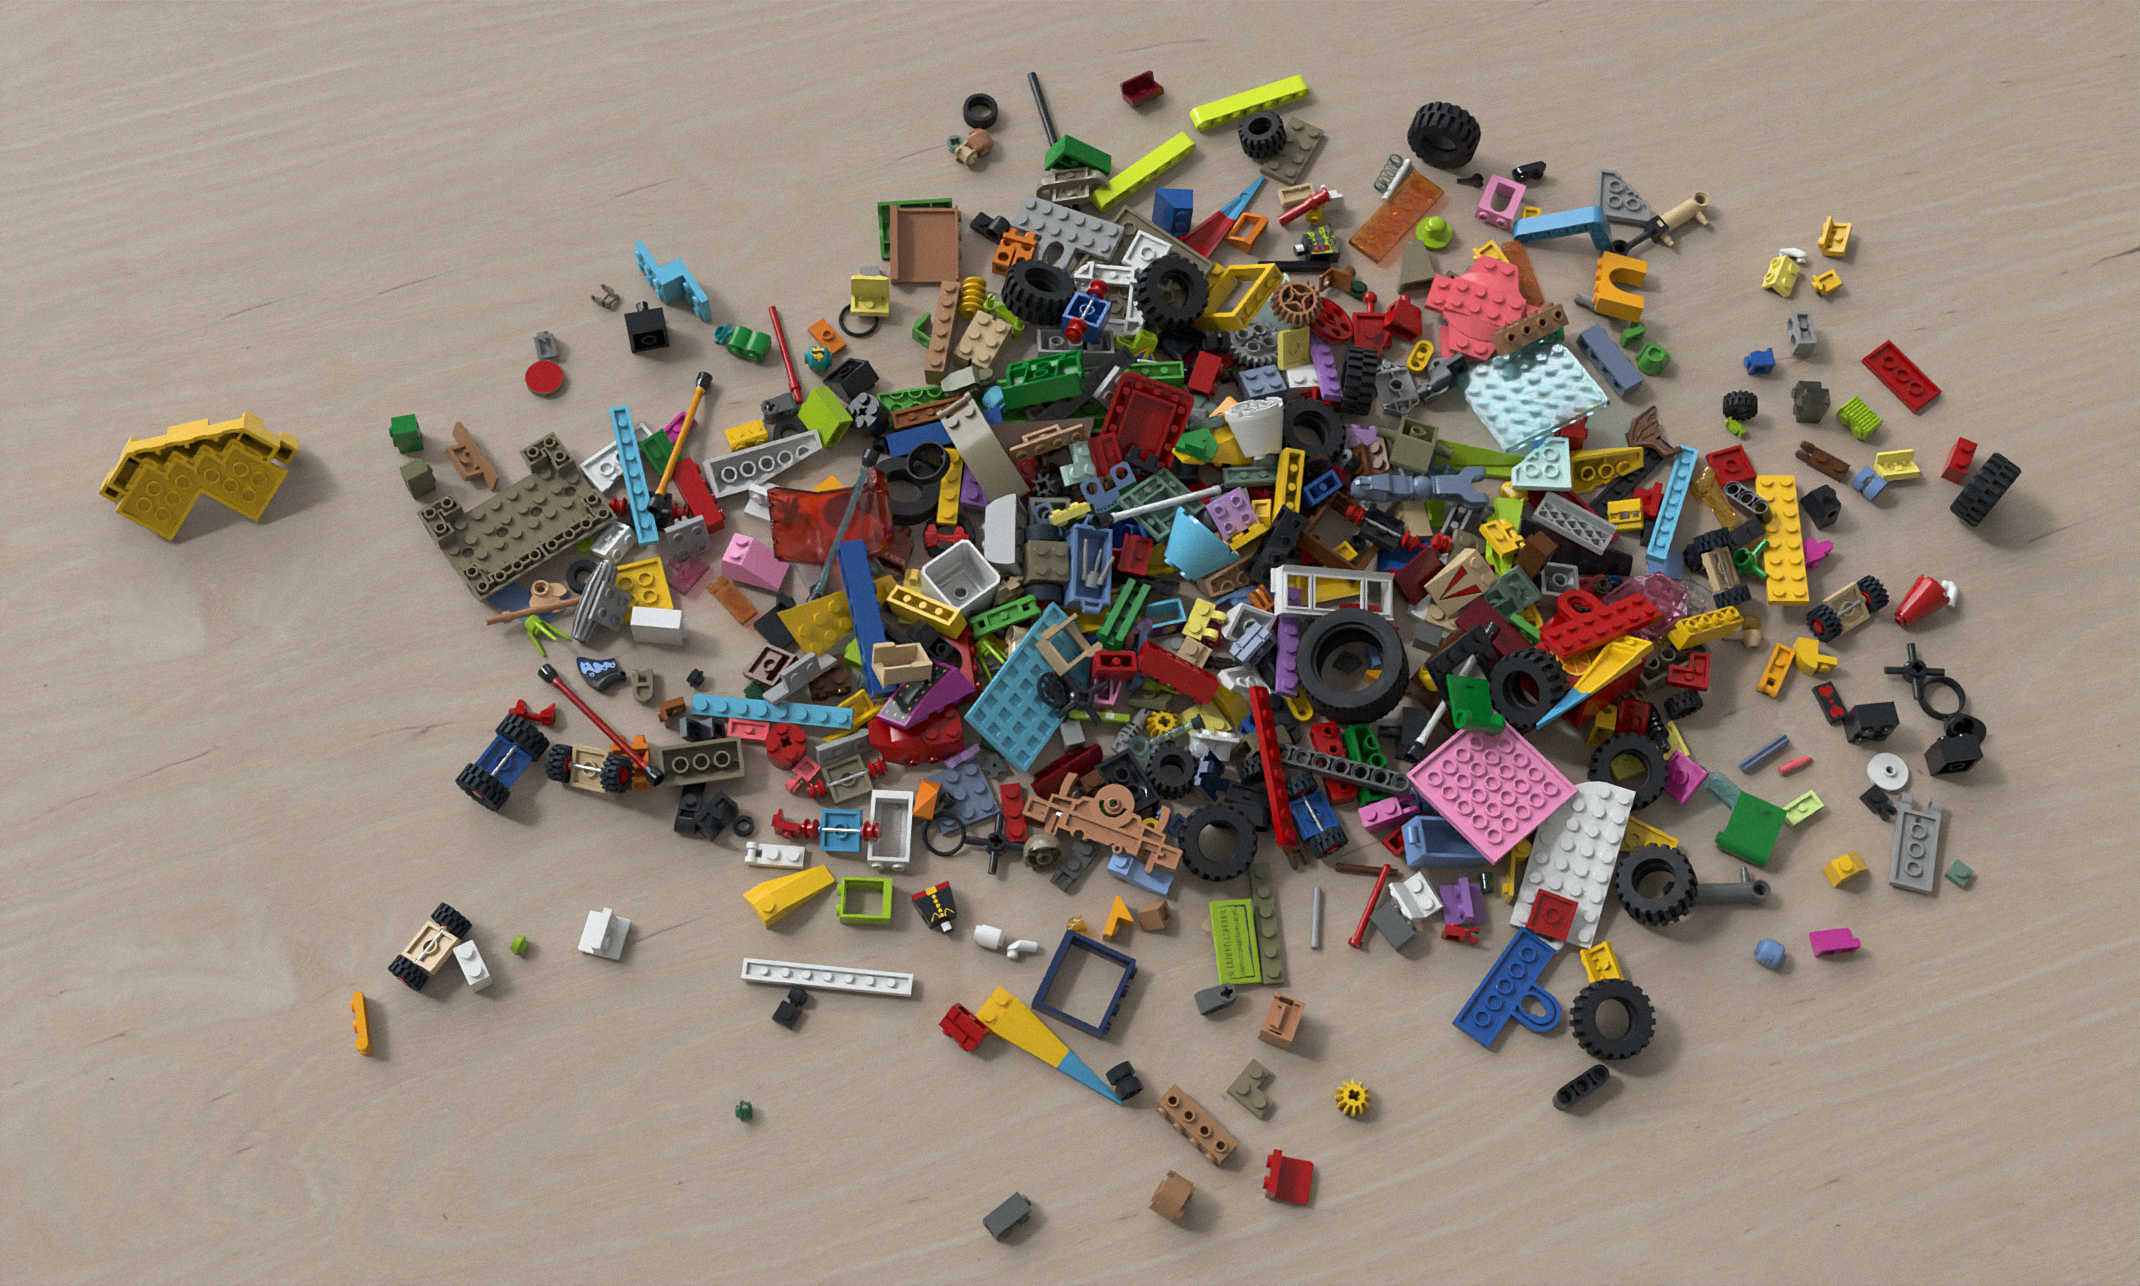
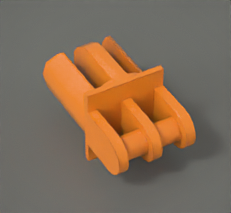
M1263 584L1259 585L1252 593L1246 595L1254 607L1275 614V601Z

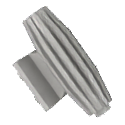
M608 560L599 562L587 581L575 611L571 638L589 644L600 625L619 632L632 595L615 586L618 572L615 563Z

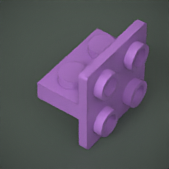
M1462 877L1458 879L1455 885H1442L1439 887L1440 899L1444 904L1442 908L1444 925H1470L1486 922L1479 883H1468V878Z

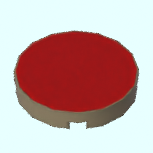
M540 360L528 367L525 373V382L528 390L538 396L550 394L551 396L562 388L564 374L557 363L550 360Z

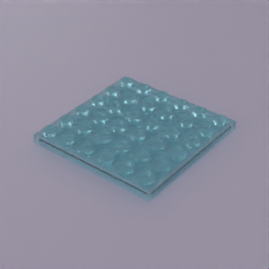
M1555 332L1509 354L1495 356L1487 360L1486 363L1478 364L1454 378L1458 384L1456 387L1507 454L1610 405V399Z

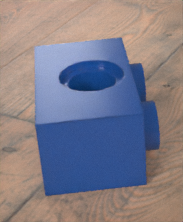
M1334 470L1327 471L1301 488L1300 503L1304 509L1315 505L1343 486Z

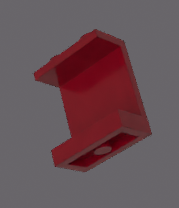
M1422 543L1418 544L1421 552L1400 571L1391 568L1386 572L1395 573L1393 577L1394 587L1403 600L1413 606L1417 605L1429 594L1424 586L1445 567V564L1436 557L1437 552L1431 545L1427 546Z

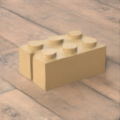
M978 310L953 352V366L964 369L970 367V360H972L971 366H976L978 370L986 368L993 370L1012 337V324L998 318L994 321V316Z

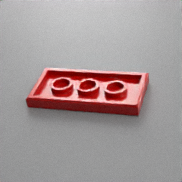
M1890 340L1883 343L1861 361L1914 414L1942 392Z

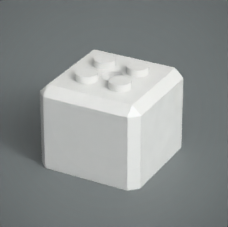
M960 540L922 567V593L929 598L960 610L967 623L968 619H970V611L987 609L994 604L997 589L1000 586V575L969 540ZM963 590L966 595L964 597H957L955 592Z

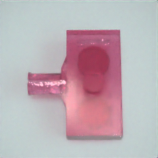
M695 554L682 564L671 558L668 566L675 569L676 572L668 584L685 596L710 568L709 564Z

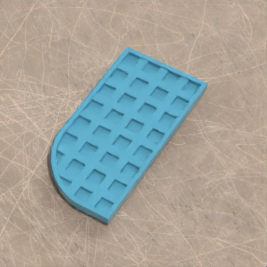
M1054 602L1048 604L964 717L971 726L1021 773L1027 771L1065 718L1063 716L1058 719L1055 712L1061 708L1048 706L1041 699L1037 691L1039 677L1046 672L1056 671L1035 644L1042 639V633L1053 624L1059 626L1069 618ZM1072 621L1075 627L1079 630L1078 626L1074 623V621ZM1065 629L1049 640L1067 664L1083 653ZM1088 657L1083 658L1068 670V673L1078 687H1086L1090 666Z

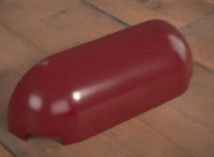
M1095 743L1092 747L1084 748L1083 745L1078 746L1039 770L1034 775L1033 783H1031L1035 794L1042 799H1050L1052 793L1059 795L1062 783L1069 772L1078 774L1079 778L1094 771V766L1102 763L1103 752L1101 746Z

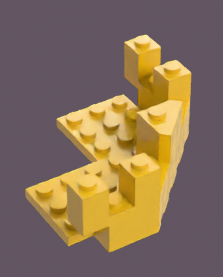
M246 410L240 419L211 425L209 418L170 426L168 427L167 435L144 440L131 435L121 451L117 464L114 468L111 467L101 483L99 495L115 503H118L122 495H124L115 512L170 541L174 538L201 493L257 522L288 474L287 470L272 463V459L275 458L289 465L299 450V439L283 430L280 431L278 436L263 428V419Z

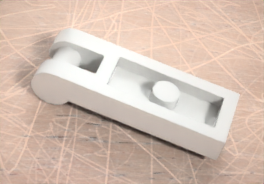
M747 842L746 850L748 854L745 856L744 862L746 865L803 869L805 847ZM756 852H762V858L756 857Z

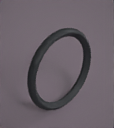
M851 304L845 306L839 315L841 329L853 337H864L871 334L879 322V317L874 316L875 322L870 330L864 333H854L849 331L843 324V315L851 308Z
M946 812L938 813L933 816V820L939 817H950L959 824L962 832L959 845L949 852L935 850L927 839V829L932 822L930 820L924 825L923 840L926 847L932 853L939 856H950L962 848L966 839V829L957 816Z

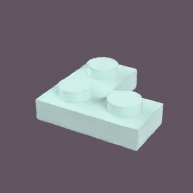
M1088 440L1068 445L1073 464L1060 467L1065 486L1084 482L1092 477H1098Z

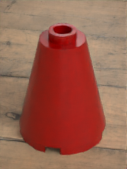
M1924 574L1916 579L1894 612V620L1901 627H1909L1946 606L1950 602L1949 596H1944L1945 589L1930 576L1924 578Z

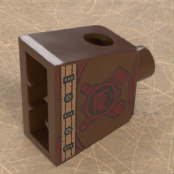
M902 526L899 532L888 529L871 549V560L873 561V558L876 557L881 565L904 575L914 550V540L910 538L913 532L912 529L908 526Z

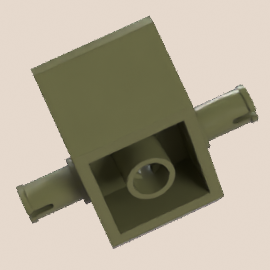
M1405 416L1401 417L1396 430L1379 424L1376 437H1384L1393 443L1389 459L1390 464L1398 468L1403 467L1412 470L1418 474L1426 475L1433 454L1450 460L1453 452V447L1437 443L1439 427Z

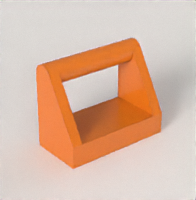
M1243 212L1223 240L1248 255L1267 230L1269 218L1259 214ZM1245 221L1255 226L1246 238L1234 236Z

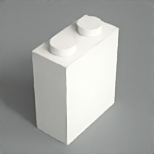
M633 606L630 626L634 641L683 645L684 638L687 639L688 626H686V618H683L682 610Z

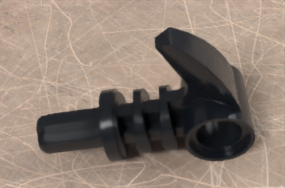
M1652 703L1647 733L1649 734L1650 741L1654 740L1658 744L1659 750L1662 749L1664 753H1668L1671 749L1667 739L1669 732L1665 728L1655 705Z

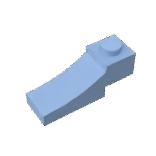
M1113 853L1107 867L1109 875L1126 880L1129 885L1163 897H1167L1174 880V876L1154 868L1149 875L1145 874L1144 868L1146 864L1125 853L1121 855Z

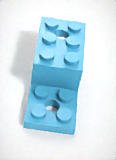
M641 240L634 243L637 268L640 272L645 273L646 281L649 286L653 285L658 299H662L668 305L684 296L686 301L694 306L693 309L698 318L701 317L705 323L711 320L709 299L681 258L659 267Z

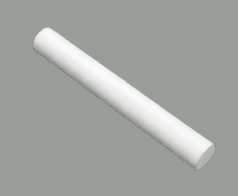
M1410 159L1404 161L1381 198L1384 203H1388L1412 164Z

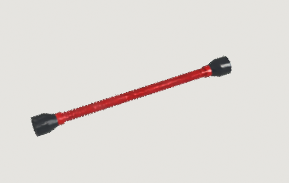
M545 664L539 669L538 676L544 682L558 688L604 734L640 767L646 780L651 785L656 787L664 781L665 774L658 767L650 765L647 761L645 762L598 715L563 683L557 671L550 664Z

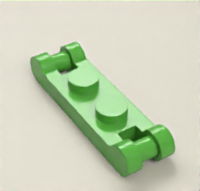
M1035 594L1028 595L968 619L969 626L974 631L972 633L974 639L983 638L985 635L1041 615L1040 607L1036 605L1037 599ZM1028 605L1030 610L1024 611L1022 606ZM985 622L986 627L981 628L980 623Z

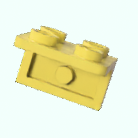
M857 275L851 277V316L889 317L888 277L881 275Z

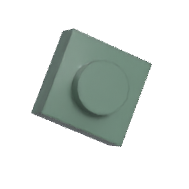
M1957 859L1945 873L1944 877L1961 889L1974 871Z

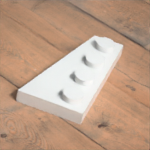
M642 422L634 427L639 454L643 452L639 443L652 435ZM616 440L579 465L582 473L603 496L623 474Z

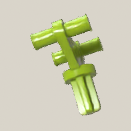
M989 294L987 301L983 304L984 312L991 315V312H994L1012 324V338L1014 340L1020 339V334L1025 328L1024 321L1020 320L1018 316L1015 317L1011 310L1008 311L1003 302L994 301L995 296Z

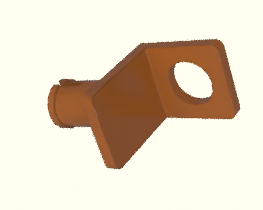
M1348 266L1345 270L1340 271L1331 267L1320 275L1319 292H1323L1330 286L1350 292L1352 290V278L1356 275L1355 269Z

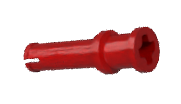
M1325 187L1321 188L1322 190L1313 196L1309 195L1306 201L1278 216L1277 218L1278 221L1280 220L1281 226L1284 227L1312 209L1318 210L1319 206L1326 202L1330 203L1332 198Z

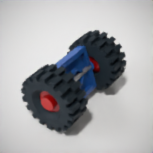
M508 713L496 728L497 737L475 764L468 763L455 780L460 789L465 791L468 796H471L474 801L496 812L509 798L511 793L508 790L531 761L537 762L550 745L547 737L543 736L544 734L538 731L535 726H532L528 721L526 722L524 718L512 713Z

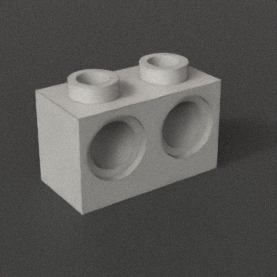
M1792 311L1786 322L1792 355H1810L1817 344L1811 311Z

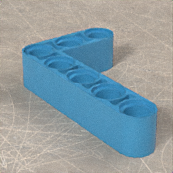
M1599 206L1524 218L1513 223L1514 241L1519 244L1589 232L1596 249L1605 251L1609 250L1612 245L1611 227L1603 209Z

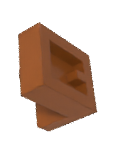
M683 696L659 703L660 711H657L660 723L664 722L666 728H669L668 716H679L687 711Z

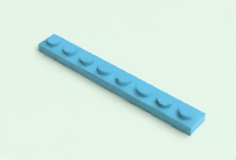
M629 406L609 408L639 547L659 544L654 515L646 509L650 498Z
M1681 444L1683 453L1676 456L1645 555V559L1664 564L1699 452V450Z
M693 694L691 714L852 729L854 709L780 702L772 705L766 700Z

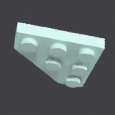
M1548 437L1541 446L1528 454L1519 465L1517 464L1511 470L1512 489L1570 492L1571 474L1568 438Z

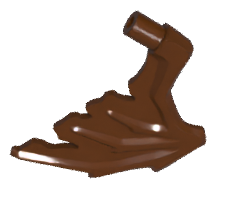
M1653 405L1636 419H1632L1630 430L1628 433H1625L1628 447L1651 448L1657 451L1663 459L1673 458L1675 455L1683 453L1682 447L1668 448L1662 440L1658 439L1661 438L1660 428H1657L1659 426L1658 418L1649 420L1650 416L1655 414L1656 406Z

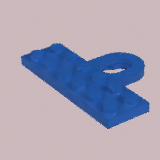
M1521 926L1452 1024L1486 1049L1509 1017L1534 1033H1547L1554 1029L1561 1018L1560 1004L1552 994L1536 984L1535 980L1554 955L1556 949ZM1525 997L1537 999L1546 1010L1545 1016L1539 1017L1535 1014L1526 1013L1521 1006L1522 999Z

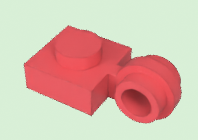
M805 755L792 769V773L797 777L794 778L792 776L785 784L786 790L789 793L793 792L795 794L802 786L800 781L802 780L808 785L821 771V767Z

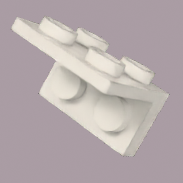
M1198 729V732H1191L1189 750L1191 751V756L1194 755L1200 758L1204 748H1210L1219 760L1229 761L1231 743H1240V739L1234 738L1235 734L1217 731V735H1214L1215 731Z
M1419 871L1405 882L1389 884L1392 897L1400 903L1401 911L1407 919L1425 920L1444 907V904L1423 871Z

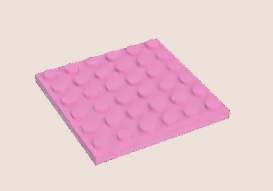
M1506 722L1505 730L1499 735L1459 730L1406 774L1411 786L1492 865L1497 863L1578 792V789L1508 722Z

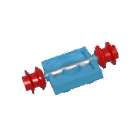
M822 809L821 824L818 819H814L812 823L810 819H805L804 823L801 824L800 832L805 839H809L810 835H812L814 840L818 839L821 834L820 850L862 852V838L865 842H868L870 838H872L873 842H877L882 836V827L879 826L877 821H874L872 825H870L869 821H865L863 824L864 810Z

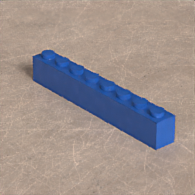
M863 539L839 542L836 553L869 698L874 700L891 697L898 689L899 683L889 684L883 689L872 669L873 644L889 642V640L885 639L884 632L886 631L884 620H881L880 617L881 604L876 600L877 587L872 582L873 570L871 564H868L867 561L868 548L866 545L864 546Z

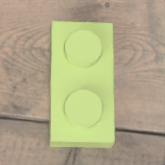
M1811 789L1782 808L1788 811L1784 820L1792 828L1822 809L1824 804Z

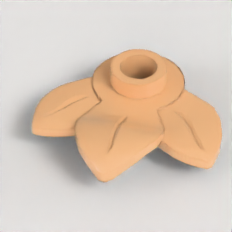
M537 580L531 586L530 608L561 601L559 597L565 595L567 590L560 583H548L544 580ZM541 588L545 590L542 593L538 592V589ZM559 609V610H554V611H550V612H551V613H559V612H561V609Z

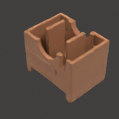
M1276 992L1258 1039L1288 1051L1306 1003Z

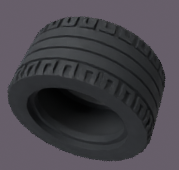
M1349 607L1342 608L1341 610L1337 609L1313 622L1300 639V645H1298V651H1296L1297 657L1295 658L1297 676L1311 706L1318 713L1320 712L1321 716H1325L1326 719L1335 721V723L1338 722L1341 725L1345 724L1346 726L1370 724L1387 716L1390 711H1393L1399 705V701L1403 699V695L1406 693L1405 690L1408 688L1407 683L1409 682L1410 675L1407 654L1395 627L1388 620L1386 621L1383 616L1380 617L1378 613H1374L1371 610L1367 611L1364 608ZM1351 642H1363L1379 649L1385 656L1383 670L1376 681L1369 687L1356 692H1341L1323 682L1322 668L1330 653L1339 646Z

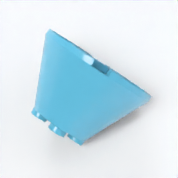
M1181 506L1177 509L1164 556L1166 559L1164 561L1173 569L1177 566L1182 570L1179 574L1188 582L1191 579L1193 581L1198 580L1240 559L1234 551L1230 554L1231 549L1190 514L1186 516L1187 512Z

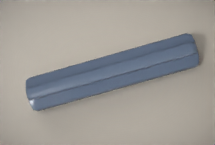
M1785 734L1780 735L1739 764V768L1743 773H1747L1788 745L1789 739Z

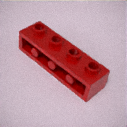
M1335 721L1311 726L1309 737L1314 751L1346 759V747L1341 744V731L1339 727H1336ZM1321 761L1318 764V767L1324 768L1327 765V762ZM1341 766L1337 772L1344 773L1347 767ZM1321 776L1331 807L1354 802L1358 794L1357 785Z

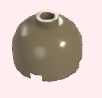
M1037 833L1031 836L1023 848L1024 863L1027 868L1028 866L1032 867L1035 872H1046L1055 869L1056 864L1060 861L1062 864L1065 859V852L1061 841L1054 834Z

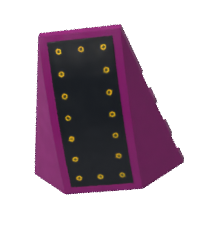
M930 659L933 663L931 681L929 682L928 679H925L923 681L902 683L877 714V719L906 730L928 719V714L932 712L940 713L945 710L944 706L952 702L957 704L962 701L963 696L967 694L973 696L977 692L958 668Z

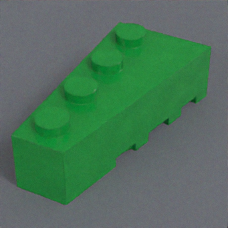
M1369 723L1349 725L1343 733L1348 760L1390 770L1388 761L1385 756L1383 757L1379 749L1380 745ZM1360 771L1357 774V778H1364L1367 772ZM1380 776L1377 778L1376 782L1384 783L1387 778L1385 776ZM1357 785V798L1360 808L1396 796Z

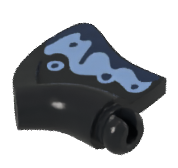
M578 657L576 659L578 670L583 680L592 689L600 693H605L610 686L627 680L625 671L618 672L615 658L594 660Z

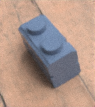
M1255 622L1245 630V634L1239 641L1237 640L1232 644L1229 652L1236 661L1250 671L1277 641L1268 630Z

